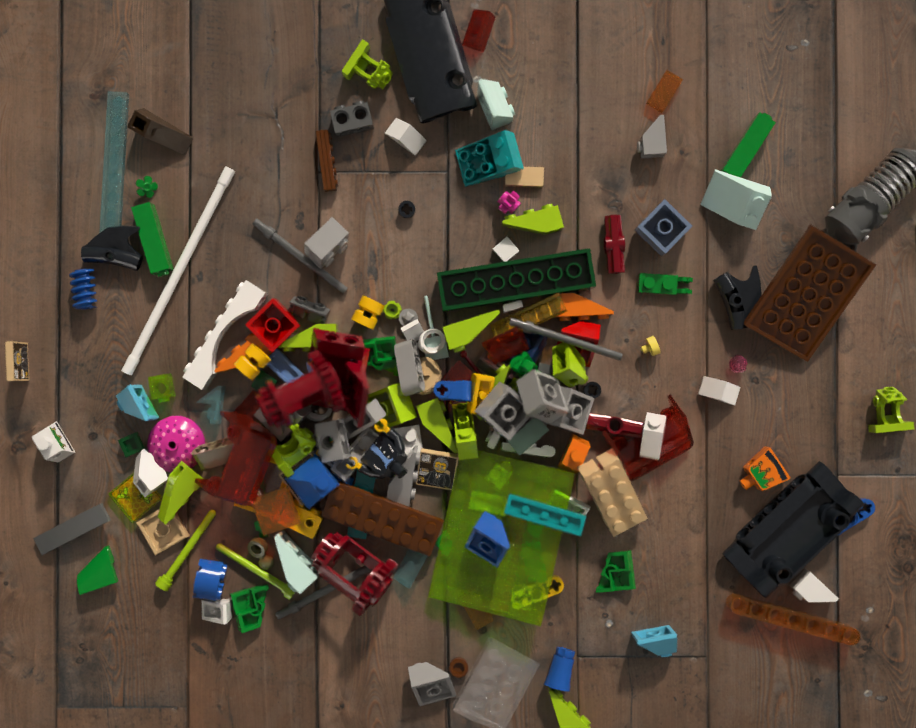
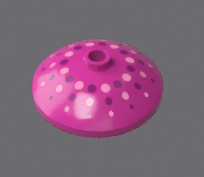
M184 416L166 417L156 423L150 431L147 441L148 453L152 454L154 461L166 472L171 473L181 461L190 468H193L198 463L193 457L192 451L199 445L205 444V437L201 428L193 420ZM172 441L176 444L174 449L170 447Z

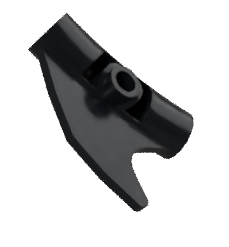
M114 226L106 228L88 244L82 246L81 258L83 262L111 264L138 271L143 261V255L139 254L130 245L129 237L138 232L140 227Z
M756 265L752 266L751 273L746 281L733 277L729 272L713 280L724 302L731 330L748 328L744 325V321L762 296L761 281Z

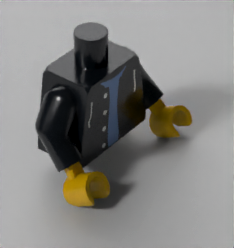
M380 419L379 421L383 423L384 427L381 428L378 424L374 425L375 430L381 433L360 459L362 463H358V459L352 456L350 459L355 461V465L351 466L346 463V466L349 469L357 468L359 472L371 478H392L394 475L398 478H403L407 473V469L403 466L407 460L403 437L392 427H387L388 423L385 419Z

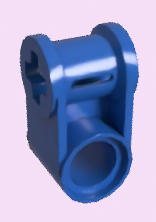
M439 381L434 386V394L441 400L471 401L472 381ZM443 386L448 390V392H444V395L439 392V390L443 389Z

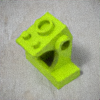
M362 39L342 69L343 77L350 80L354 73L367 80L366 83L370 87L384 89L393 75L389 69L390 65L383 60L377 62L367 55L370 50L369 43ZM369 64L376 68L372 75L365 73Z
M884 387V389L876 390L873 404L876 407L878 424L868 425L869 432L882 433L914 430V422L903 421L900 415V405L907 401L902 392H899L894 387ZM885 404H891L892 415H885Z
M296 423L289 427L292 430V438L286 444L276 445L272 439L265 443L278 468L288 478L294 474L291 467L310 454L317 444L313 438V433L307 428H300Z

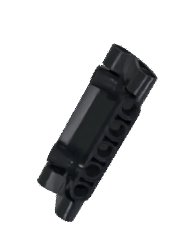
M384 0L388 16H386L388 30L408 97L415 105L420 123L424 124L434 121L457 110L469 111L476 108L477 102L471 88L473 79L450 3L446 0ZM463 77V82L460 85V78Z
M819 461L805 475L797 476L737 533L736 540L722 555L766 599L779 587V584L790 582L833 539L847 528L850 517H853L865 504L858 496L848 491L830 469Z

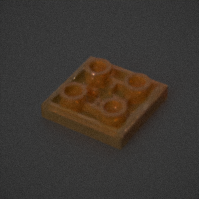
M288 486L250 499L263 536L301 523Z

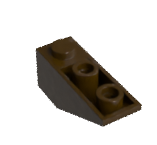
M145 108L134 110L127 126L142 137L184 155L187 153L193 137Z

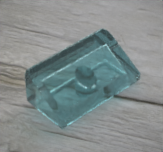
M409 549L393 578L410 589L427 555Z

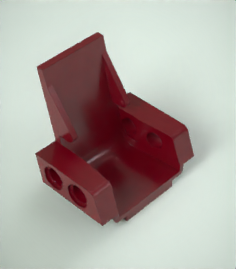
M313 328L310 353L318 350L325 358L326 363L329 362L332 365L343 389L342 397L345 408L342 410L347 411L354 418L357 428L363 429L369 393L366 370L370 349L364 347L362 336ZM322 400L311 404L314 406L326 407Z

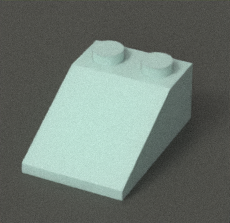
M485 79L478 80L477 97L491 130L513 122L515 112L512 105H508L506 101L508 96L505 88L500 87L499 82Z
M715 170L701 205L738 225L756 230L772 197L771 189L768 186Z
M282 530L274 539L285 577L289 582L288 586L290 589L301 594L318 578V570L312 567L313 561Z

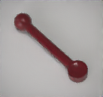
M465 350L461 351L460 356L466 359L477 374H482L467 356V352Z

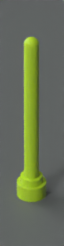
M210 510L167 573L159 576L155 582L157 587L164 591H168L171 588L173 576L215 517V510Z
M218 543L216 545V550L282 590L283 596L291 600L295 592L290 589L288 583L285 584L223 544Z

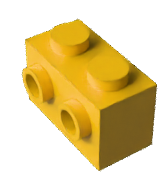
M294 499V501H288L278 523L313 539L324 517H321V510L314 507L308 509L304 505L301 506L297 499Z

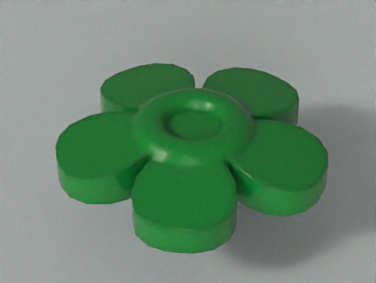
M145 176L143 180L138 179L135 183L139 187L136 191L139 196L146 195L148 198L153 197L154 192L152 190H157L158 188L157 183L152 182L150 176Z

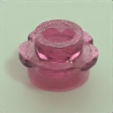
M737 354L729 361V367L733 372L743 373L746 371L748 363L742 355Z

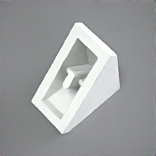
M398 118L393 121L385 132L387 136L414 156L417 155L427 141L413 126Z
M703 376L698 394L735 405L740 387L727 381Z
M231 599L202 600V620L227 624L232 619Z

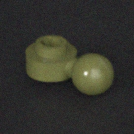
M260 537L253 538L247 545L248 552L252 556L260 558V568L263 570L271 569L274 565V559L272 556L266 555L268 544Z

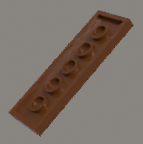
M338 481L340 485L329 493L321 517L431 556L444 522L443 519Z

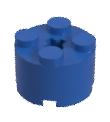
M200 559L198 564L200 568L196 572L193 598L212 601L220 600L224 583L220 582L224 581L227 564L220 561Z

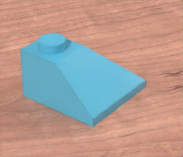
M129 385L116 395L118 399L117 405L121 411L144 421L159 419L142 385Z
M669 625L632 632V636L638 645L658 656L669 657L672 653L677 652V634Z

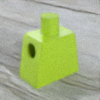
M566 343L552 347L553 376L568 387L578 384L584 385L588 381L585 360L576 348Z

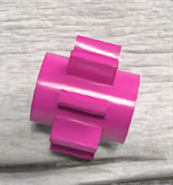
M506 191L497 201L500 204L498 209L504 214L507 212L513 214L521 204L518 201L520 196L515 191H512L511 194Z

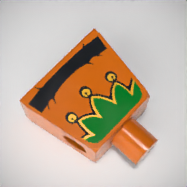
M571 433L557 467L573 474L578 473L577 467L584 463L590 449L589 441Z
M765 446L743 466L747 476L739 480L745 490L755 485L758 490L764 491L791 478L771 447Z

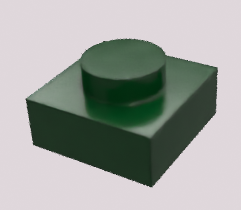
M261 370L251 387L258 391V389L266 386L265 382L271 380L275 386L278 380Z
M138 432L118 440L125 457L132 456L145 448Z

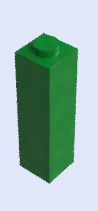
M759 112L753 118L721 168V172L741 178L776 123L770 115Z
M147 202L131 207L136 226L140 227L138 233L150 273L158 277L169 275V272L173 271L174 268L155 205Z

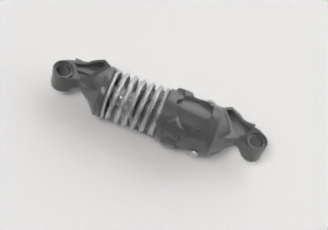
M894 148L884 158V161L879 163V167H875L874 172H870L869 177L864 178V182H860L855 188L851 187L842 196V201L836 207L832 206L828 210L829 214L825 217L826 234L856 252L858 244L861 241L865 242L869 238L868 234L874 228H880L887 221V215L895 208V205L899 204L900 200L904 199L905 195L915 188L916 150Z

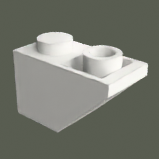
M144 448L136 457L133 483L143 496L146 497L161 487L168 480L165 470L154 461L152 454L148 453Z

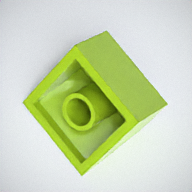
M400 383L368 394L367 403L377 399L387 414L382 419L387 421V427L389 428L417 417L410 396H405L402 393ZM380 421L376 423L379 425V427H384L383 423H381Z

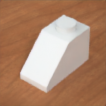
M647 412L640 457L659 460L666 428L665 415Z
M806 569L789 585L794 590L792 594L800 601L804 599L807 602H837L839 599Z

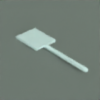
M424 296L430 329H434L428 296ZM431 333V337L424 340L425 346L431 348L437 347L441 342L440 336H435V333ZM445 343L438 353H425V356L433 360L449 357L447 344Z

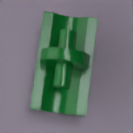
M523 352L522 356L514 357L510 362L511 369L520 378L532 370L539 371L536 363L533 362L526 352Z

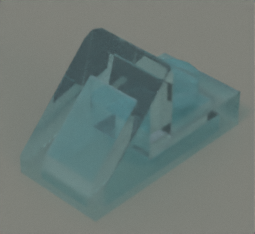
M226 386L215 387L197 401V403L211 404V408L207 412V419H210L209 424H221Z

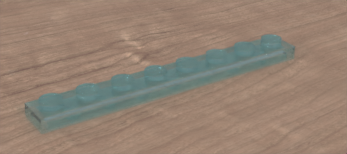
M108 91L100 233L108 227L122 226L129 94L127 92Z

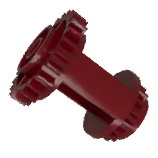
M318 350L308 354L309 362L306 363L308 374L278 388H275L272 381L269 380L265 382V387L258 389L259 394L255 398L269 427L274 425L277 429L284 425L287 428L292 426L290 414L320 400L323 401L327 408L331 407L334 412L345 408L342 397L343 389L332 365L329 362L326 363L325 358Z
M338 532L334 535L329 533L311 556L313 561L312 567L318 570L317 575L354 602L352 611L358 616L364 614L369 606L374 607L391 585L393 581L391 577L398 567V564L391 558L384 563L351 539V537L348 535L343 537ZM345 551L356 558L355 561L358 565L364 564L372 570L359 589L332 569Z

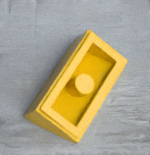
M472 373L471 401L467 402V411L470 414H477L474 411L493 390L495 377Z

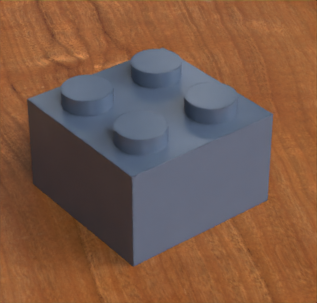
M664 199L634 230L660 256H663L681 239L692 225Z

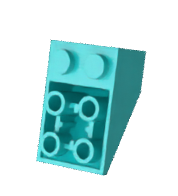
M503 130L455 150L465 187L504 177L507 174L524 169L515 134L510 131Z

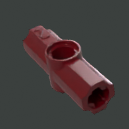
M608 215L604 217V251L607 254L608 274L625 273V237L622 234L621 215Z
M590 413L585 429L642 439L645 422ZM612 420L619 422V428L616 431H612L609 427Z

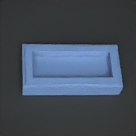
M278 348L269 356L271 361L267 366L285 383L304 376Z

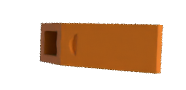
M576 293L553 295L554 299L560 297L562 301V310L558 314L554 305V318H559V321H571V317H578V320H590V316H597V319H609V315L614 314V311Z
M251 333L245 338L246 342L242 346L238 345L231 351L232 355L227 359L223 358L216 364L217 368L214 371L221 373L237 369L234 363L240 356L246 355L245 351L252 343L268 356L272 352ZM253 357L250 358L254 364L258 362Z

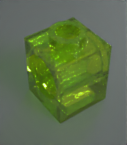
M172 374L148 377L152 400L158 399V403L170 401V397H175ZM162 383L166 387V391L163 394L158 389Z

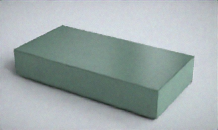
M533 418L517 431L510 441H507L521 455L546 434L549 429L540 419Z

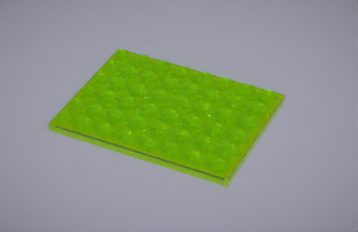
M477 450L478 458L458 459L428 597L541 626L563 531L504 514L509 494L567 510L575 473ZM485 511L502 521L510 545L498 568L465 548L473 528Z

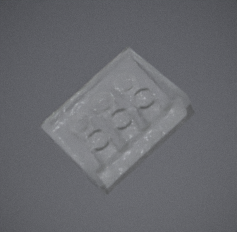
M489 636L453 703V711L471 721L490 728H506L540 664Z

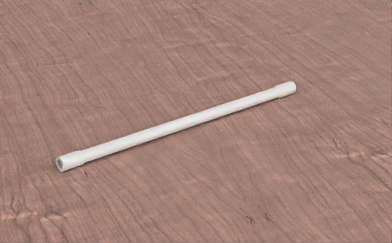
M224 167L192 235L132 353L128 356L121 370L122 372L133 375L167 303L225 189L229 186L235 174V171L229 167Z

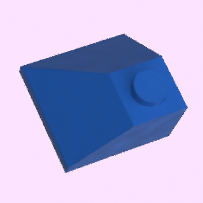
M317 454L293 471V475L285 478L308 509L340 485Z
M486 511L473 528L465 545V548L497 568L510 547L502 521Z

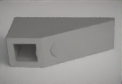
M415 445L403 464L407 469L406 475L403 478H398L396 475L390 478L387 499L406 506L410 505V500L415 499L416 489L412 487L413 482H417L418 471L415 470V464H419L421 453L417 452L418 446Z

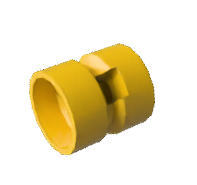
M362 295L358 303L360 308L355 310L351 320L374 330L378 322L376 317L381 315L385 306ZM364 311L371 313L370 318L363 316Z
M252 343L245 351L246 355L240 356L234 365L246 377L254 380L260 373L259 369L265 368L271 359ZM253 357L258 362L254 364L250 358Z

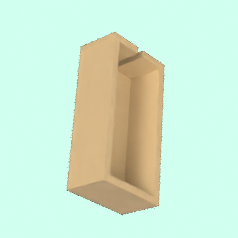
M610 449L596 457L603 467L602 470L599 469L593 459L577 468L605 525L612 536L615 537L648 518L620 459Z

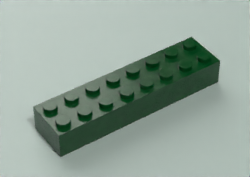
M590 248L437 272L443 312L581 291L596 287Z

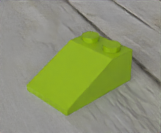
M499 310L442 327L449 350H454V353L465 350V346L469 345L499 316Z

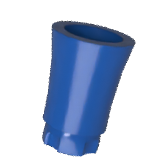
M556 647V652L553 655L544 685L553 689L570 692L575 651L564 647Z

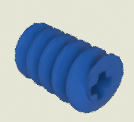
M79 269L69 274V277L74 279L70 281V285L76 286L71 289V293L77 294L71 297L73 301H77V303L72 305V308L82 310L98 308L92 306L93 303L97 302V299L91 298V296L97 293L90 290L96 286V284L90 283L95 277L89 275L94 269Z

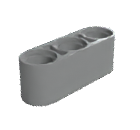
M410 339L395 344L394 351L402 393L405 396L423 392L425 390V383L416 341Z

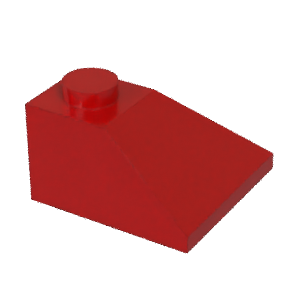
M272 298L245 324L272 353L300 327V324L276 298Z
M579 321L562 328L560 333L598 345L601 325ZM574 346L584 358L585 366L590 367L595 353Z

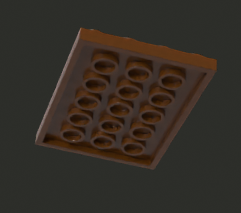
M810 224L746 317L744 325L808 362L873 271L876 264Z

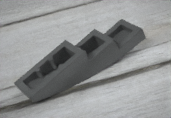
M103 503L33 539L41 555H44L105 524L111 519Z

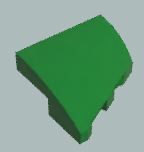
M396 337L363 339L364 347L370 349L367 366L371 365L380 371L384 369L398 376L394 351Z
M110 546L104 547L77 575L79 595L118 582L113 566L115 561Z
M631 550L608 553L606 565L602 570V577L599 586L596 588V593L636 589Z
M268 584L229 594L237 627L241 633L261 627V615L266 604L264 601L266 592L269 590Z

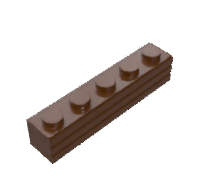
M328 130L316 131L324 191H337L338 180H335L337 171L333 165L335 157L332 156L334 149L333 144L331 145L330 143L332 134Z

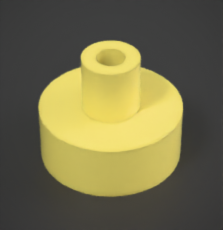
M654 336L645 339L647 345L641 347L643 354L650 352L652 356L661 353Z

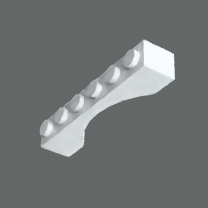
M247 280L239 284L236 289V296L234 299L231 298L225 306L227 310L223 315H219L215 321V328L213 331L210 330L204 338L206 342L194 353L195 359L184 368L183 372L185 374L183 378L201 390H206L216 375L214 371L216 369V354L226 331L239 318L259 310L268 296L266 292Z

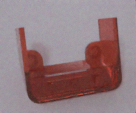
M671 394L667 396L670 407L660 412V415L666 416V428L659 460L640 457L642 443L640 438L633 437L626 440L624 436H615L611 439L606 430L602 432L608 448L612 449L620 459L630 481L642 477L685 453L694 444L687 417Z
M221 411L219 415L230 422L227 436L234 443L221 478L219 476H212L210 479L196 478L194 482L211 496L241 506H251L256 499L274 452L276 437L246 414Z

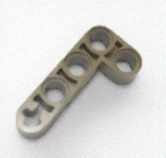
M257 419L247 426L244 433L199 445L193 449L192 455L201 470H206L261 454L267 448L265 443L271 439V434Z

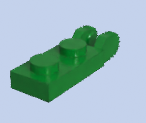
M639 273L638 293L692 294L691 289H677L678 282L692 283L693 278L678 277V275Z

